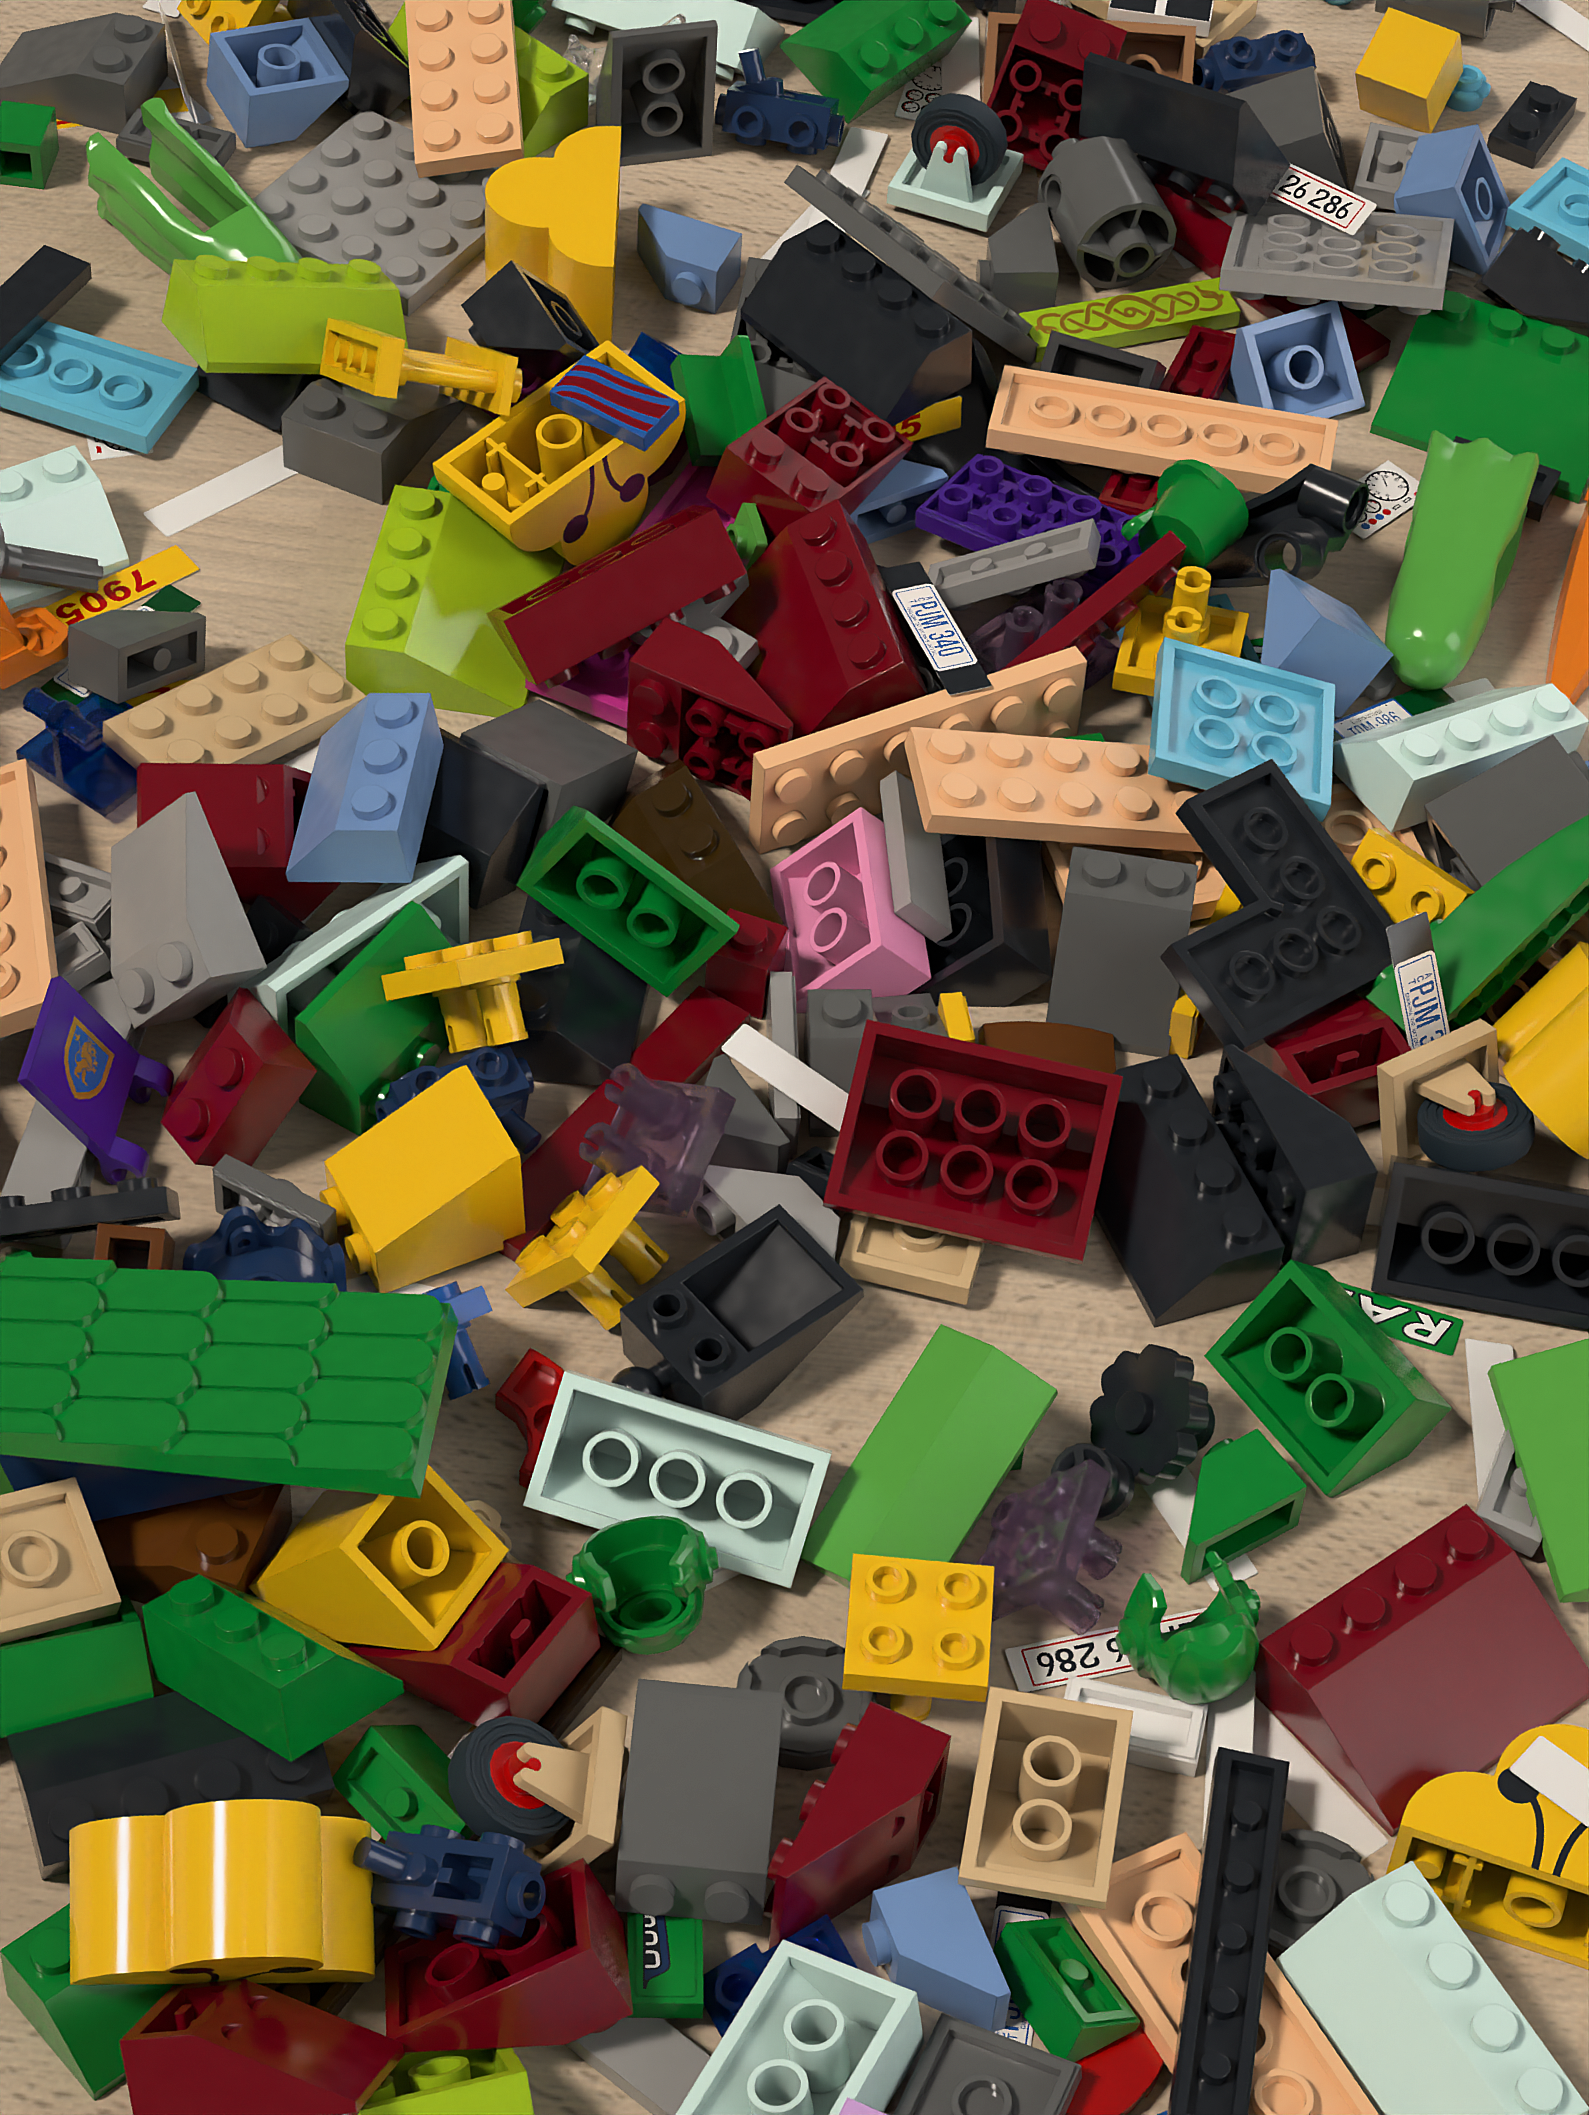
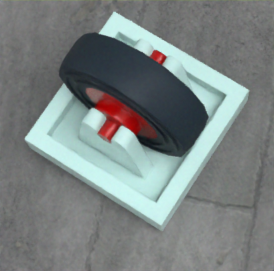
M955 93L935 97L920 111L911 133L912 148L888 185L887 203L908 209L914 213L953 222L965 228L987 232L1022 172L1024 154L1007 149L1006 129L998 115L984 102L969 95Z

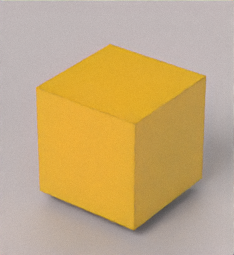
M1388 7L1355 71L1360 110L1416 131L1431 134L1463 72L1460 33Z

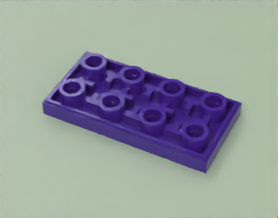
M976 454L916 510L915 527L975 552L1093 518L1101 536L1096 568L1090 569L1084 575L1073 580H1061L1058 578L1047 581L1086 598H1089L1142 554L1138 543V533L1129 542L1121 534L1122 527L1137 515L1126 514L1101 504L1095 497L1079 495L1059 487L1043 476L1022 472L1003 464L1000 459L993 456Z

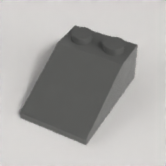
M115 12L22 32L0 64V106L3 100L55 107L56 119L119 134L136 109H141V105L144 102L153 98L168 77L165 24L142 19L135 15Z
M716 20L610 31L596 87V126H621L620 167L712 156L718 37Z
M328 377L311 382L281 416L284 467L383 505L392 495L394 486L400 485L465 408L466 402L439 393V387L431 384L407 381L404 386H398L397 399L374 396Z

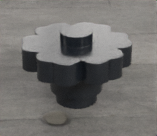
M1154 1344L1147 1345L1141 1353L1123 1351L1119 1354L1114 1364L1108 1366L1102 1373L1101 1387L1104 1395L1093 1401L1089 1411L1092 1424L1090 1431L1091 1443L1123 1459L1132 1470L1135 1484L1147 1486L1152 1484L1157 1477L1170 1480L1176 1479L1182 1473L1184 1467L1195 1460L1197 1451L1209 1443L1215 1429V1415L1211 1405L1208 1403L1207 1386L1202 1382L1193 1380V1360L1190 1357L1180 1355L1171 1348Z

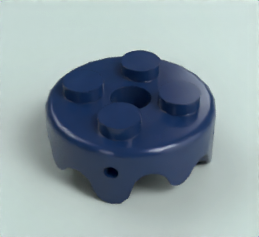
M247 1206L236 1207L228 1211L222 1218L216 1232L203 1242L191 1244L183 1258L182 1270L209 1272L218 1280L336 1283L339 1291L347 1292L345 1258L339 1243L329 1246L307 1222L299 1218L293 1219L290 1224L283 1227L267 1226L259 1220L254 1210Z

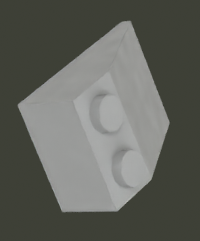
M196 792L185 793L111 847V973L134 1029L190 1019L267 968Z

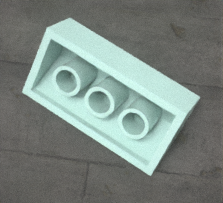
M553 0L551 7L566 16L565 25L592 35L595 27L608 31H619L716 20L718 25L716 76L732 81L734 73L743 75L738 52L758 47L763 63L782 40L785 32L784 27L759 8L735 0Z
M75 445L0 470V523L4 531L5 543L98 559V565L103 566V576L130 566L128 554L100 479ZM0 578V594L8 609L65 590Z
M1552 683L1494 689L1333 742L1332 771L1377 819L1393 833L1428 821L1424 808L1426 803L1552 734L1567 753L1576 751L1588 727L1589 720Z
M461 855L419 863L415 865L411 883H383L375 893L353 908L339 912L329 924L305 940L290 945L281 956L267 964V968L227 994L228 1003L239 987L248 988L296 1045L295 1018L411 901L425 909L452 947L469 943V862Z
M567 1370L562 1377L523 1506L600 1530L617 1522L647 1516L663 1515L679 1518L696 1530L703 1532L708 1545L715 1547L717 1550L719 1567L791 1588L832 1450L573 1370Z
M1413 1861L1352 1893L1276 1959V1965L1379 2115H1586L1589 2111L1588 2105Z
M783 1939L676 2115H839L847 2097L884 2113L924 2044L917 1992Z

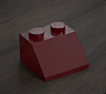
M239 987L174 1082L161 1123L195 1165L215 1167L223 1156L227 1154L252 1166L317 1070L250 990Z

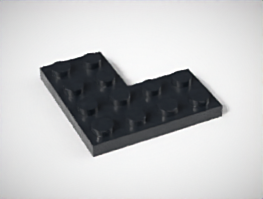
M1273 759L1187 799L1175 812L1244 907L1172 943L1160 956L1161 960L1224 1046L1233 1044L1247 1053L1368 989L1373 985L1377 976L1386 967L1393 964L1386 929L1393 925L1394 922Z

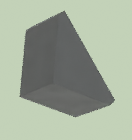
M722 1054L715 1057L690 1123L687 1166L700 1169L705 1165L785 1174L789 1163L790 1140L727 1055Z

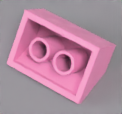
M862 807L858 808L770 869L774 907L785 926L789 927L784 972H792V976H795L797 1013H806L808 989H871L872 998L907 995L931 979L925 936L894 914L884 823Z

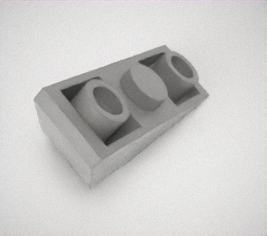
M705 1165L696 1170L695 1199L692 1208L698 1224L707 1234L711 1236L716 1235L721 1241H724L780 1204L836 1261L840 1218L830 1208L823 1207V1200L799 1176Z

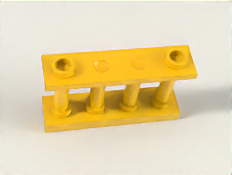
M328 318L319 374L374 396L397 399L398 386H404L407 381L439 386V393L505 416L510 414L511 403H517L520 397L523 376L521 369L517 368L518 357L448 336L445 354L404 348L405 340L347 320Z

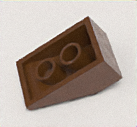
M274 1484L93 1521L94 1529L119 1595L128 1594L130 1600L147 1604L170 1591L177 1583L200 1574L257 1598L248 1586L282 1545L293 1522L291 1487L286 1484Z

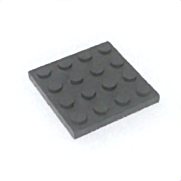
M798 164L795 166L784 182L786 185L929 298L1031 366L1036 358L1037 346H1039L1037 342L1027 335L1033 325L1012 309L1000 303L996 296L975 280L959 271V267L936 250L931 249L924 243L923 239L902 223L894 220L876 205H872L850 187H846L827 171L821 169L815 177Z

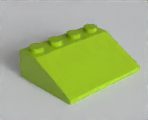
M395 485L345 642L346 680L366 696L369 693H431L435 709L499 717L525 706L530 690L525 688V676L492 626L486 613L562 574L565 558L551 547L536 552H527L519 549L450 492Z

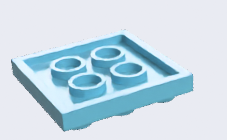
M1164 637L1157 653L1148 774L1167 779L1173 783H1182L1208 790L1273 759L1317 820L1323 822L1331 807L1335 684Z

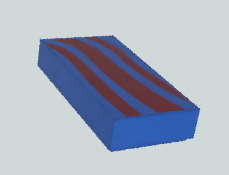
M586 355L549 391L552 406L644 452L680 415L677 400Z

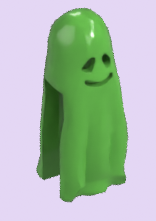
M151 98L141 105L143 124L150 130L152 135L149 153L151 174L165 190L210 227L206 232L200 230L186 218L146 175L99 132L89 137L85 145L90 165L88 186L99 194L97 201L98 215L102 219L108 220L142 255L168 275H171L174 259L196 260V257L199 255H213L226 261H247L249 257L262 256L277 262L298 263L299 259L302 258L296 248L267 217L257 203L227 173L218 161L176 122L161 98Z
M1436 430L1432 431L1425 465L1412 510V522L1404 546L1403 563L1390 598L1385 631V645L1394 654L1389 659V663L1394 673L1405 685L1422 691L1443 688L1458 677L1473 655L1488 624L1490 612L1504 590L1513 567L1527 513V502L1538 471V453L1526 452L1512 455L1495 445L1488 438H1478L1470 443L1461 444L1453 442Z

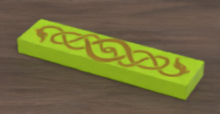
M1220 277L1028 311L1019 313V315L1033 325L1027 335L1039 344L1036 349L1035 362L1038 363L1043 360L1051 330L1112 348H1120L1186 336L1193 325L1215 330L1235 327L1239 325L1241 311L1229 291L1219 290Z

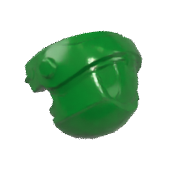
M663 1515L647 1516L617 1522L592 1534L583 1544L581 1551L573 1556L572 1572L566 1575V1581L592 1593L596 1621L605 1637L611 1643L632 1654H658L683 1644L700 1623L706 1584L713 1582V1571L719 1568V1560L716 1548L708 1545L703 1532L696 1530L679 1518Z
M1209 1551L1205 1554V1557L1214 1573L1219 1591L1204 1612L1190 1623L1174 1631L1161 1633L1160 1622L1167 1609L1164 1592L1151 1573H1143L1130 1596L1124 1616L1118 1624V1634L1115 1636L1119 1652L1127 1656L1129 1663L1140 1677L1145 1679L1154 1678L1158 1685L1172 1699H1179L1188 1704L1217 1702L1236 1692L1249 1679L1260 1651L1256 1630L1259 1621L1258 1610L1261 1608L1259 1595L1254 1589H1249L1245 1581L1241 1579L1234 1580L1229 1570V1565L1215 1551Z

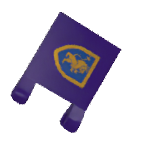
M62 976L52 978L17 1081L99 1159L101 1173L107 1182L117 1185V1182L125 1180L128 1170L136 1178H143L146 1176L149 1166V1154L142 1147L115 1136L127 1096L136 1103L144 1104L149 1101L153 1088L160 1093L161 1097H168L172 1090L174 1074L167 1066L139 1054Z

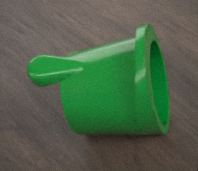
M1194 459L1178 460L1164 470L1158 481L1157 503L1129 520L1122 527L1121 534L1129 542L1138 533V543L1143 553L1171 530L1187 546L1178 569L1180 570L1188 566H1197L1205 569L1242 537L1248 526V509L1242 494L1235 485L1209 464Z

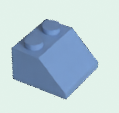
M309 18L210 33L206 85L245 148L264 147L274 143L296 140L349 87L348 77Z
M1476 124L1421 135L1418 137L1411 158L1406 163V171L1400 187L1394 194L1395 213L1455 219L1449 260L1479 275H1483L1498 253L1507 225H1505L1507 210L1511 204L1480 127Z

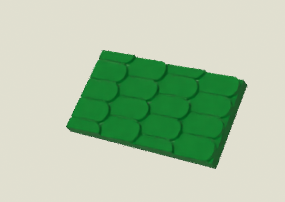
M5 1258L0 1272V1464L14 1492L75 1477L92 1522L274 1484L421 1498L459 1322L451 1303H440L434 1296L426 1294L341 1292L338 1290L336 1283L218 1280L213 1274L205 1271L117 1268L113 1260Z

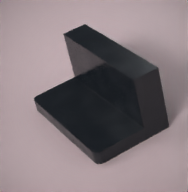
M198 365L199 387L196 391L257 422L282 432L281 416L311 382L326 376L321 374L205 373Z

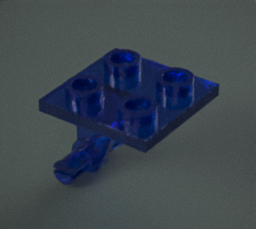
M34 687L26 694L23 700V709L46 722V728L16 750L18 760L26 759L31 769L103 817H106L137 793V770L102 741L103 722L134 708L125 701L117 704L94 692L76 706L67 700L58 702L38 687Z

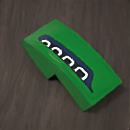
M627 1912V1958L633 2014L627 2016V2018H703L702 1919L660 1915L650 1916Z

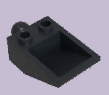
M778 1204L620 1308L623 1353L634 1366L618 1372L611 1382L738 1421L757 1408L864 1297V1289Z

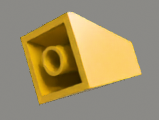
M467 1065L452 1070L324 1161L327 1189L319 1192L320 1201L336 1209L337 1227L342 1226L347 1235L345 1237V1246L350 1262L357 1274L368 1273L378 1293L391 1292L503 1250L504 1240L526 1233L520 1154Z
M428 1464L420 1499L333 1489L323 1491L248 1587L259 1599L266 1601L333 1641L417 1651H432L439 1646L509 1549Z

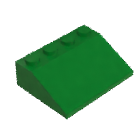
M1445 289L1442 310L1431 309L1430 313L1418 316L1373 419L1370 433L1425 452L1428 449L1431 433L1436 430L1452 441L1456 436L1470 441L1478 438H1488L1495 445L1512 455L1526 452L1538 453L1539 464L1561 471L1558 489L1554 496L1579 504L1589 486V337L1572 332L1565 327L1554 326L1521 315L1514 310L1500 308L1467 297L1460 292Z

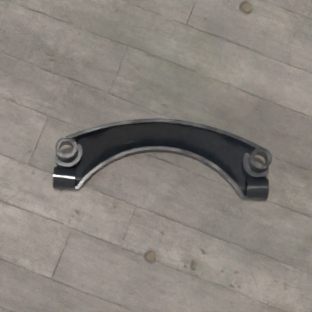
M972 338L971 383L940 400L943 401L957 396L962 397L961 427L912 441L913 445L910 451L902 459L943 469L948 475L949 480L976 454L993 456L1000 459L1003 464L1022 472L1043 476L1059 487L1079 495H1089L1098 499L1101 493L1071 476L1051 458L1029 454L1013 455L1004 450L986 447L988 426L999 383L985 349L977 339ZM1310 463L1275 489L1245 502L1248 509V526L1242 537L1205 568L1211 575L1210 588L1269 585L1271 570L1282 569L1302 581L1313 579L1320 573L1328 552L1341 551L1351 532L1361 521L1369 499L1368 485ZM1288 542L1294 547L1296 552V563L1292 570L1287 568L1283 560V551Z

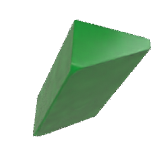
M1065 1917L1006 1923L993 1949L994 1955L1010 1989V1997L1050 2054L1076 2062L1138 2028L1140 2020Z

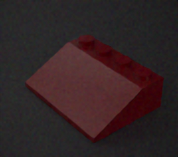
M838 498L792 522L779 533L765 549V552L747 570L749 586L721 617L722 620L758 641L760 654L748 666L746 671L793 722L792 740L929 695L884 582L878 572L867 540Z
M867 1019L824 1196L823 1207L1082 1265L1123 1076Z
M1467 1504L1259 1642L1260 1651L1253 1671L1256 1672L1255 1696L1391 1837L1398 1833L1407 1804L1423 1785L1439 1776L1454 1772L1484 1773L1499 1762L1506 1747L1516 1737L1530 1729L1555 1723L1589 1699V1668L1515 1551Z

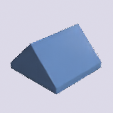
M1332 300L1237 328L1227 389L1239 404L1321 418H1329L1365 407L1338 301Z
M1282 569L1271 570L1261 664L1335 684L1334 719L1341 718L1394 654L1352 607Z

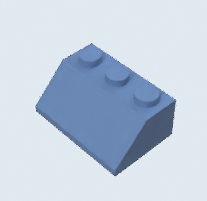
M369 693L321 736L286 870L288 882H412L444 747L431 693Z

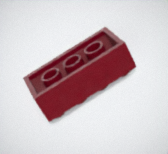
M692 504L486 614L527 681L535 685L545 681L547 687L552 688L579 674L580 671L576 664L596 653L600 660H605L629 648L632 645L629 636L650 625L652 631H654L665 617L676 622L680 621L685 617L681 608L702 598L705 604H710L731 594L737 589L734 580L747 574V571L716 509Z

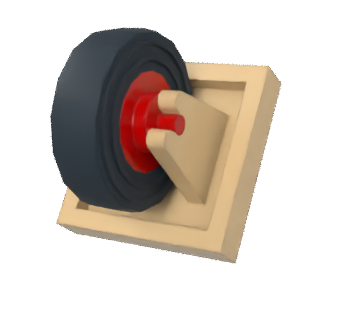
M1478 1019L1377 1066L1383 1172L1387 1175L1391 1155L1435 1162L1446 1168L1460 1171L1495 1170L1511 1165L1528 1153L1534 1142L1535 1122L1533 1112L1512 1087L1499 1083L1497 1029L1482 1019Z
M602 1706L560 1742L549 1731L528 1719L503 1716L481 1723L457 1745L448 1767L449 1793L459 1816L479 1837H481L483 1832H495L516 1838L525 1843L526 1846L523 1854L542 1865L539 1874L541 1877L582 1858L585 1859L587 1864L591 1863L599 1855L607 1853L612 1849L621 1831L622 1813L617 1808L620 1782L627 1771L630 1753L629 1749L625 1747L628 1716Z

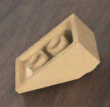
M990 1686L958 1884L1105 1910L1134 1711Z

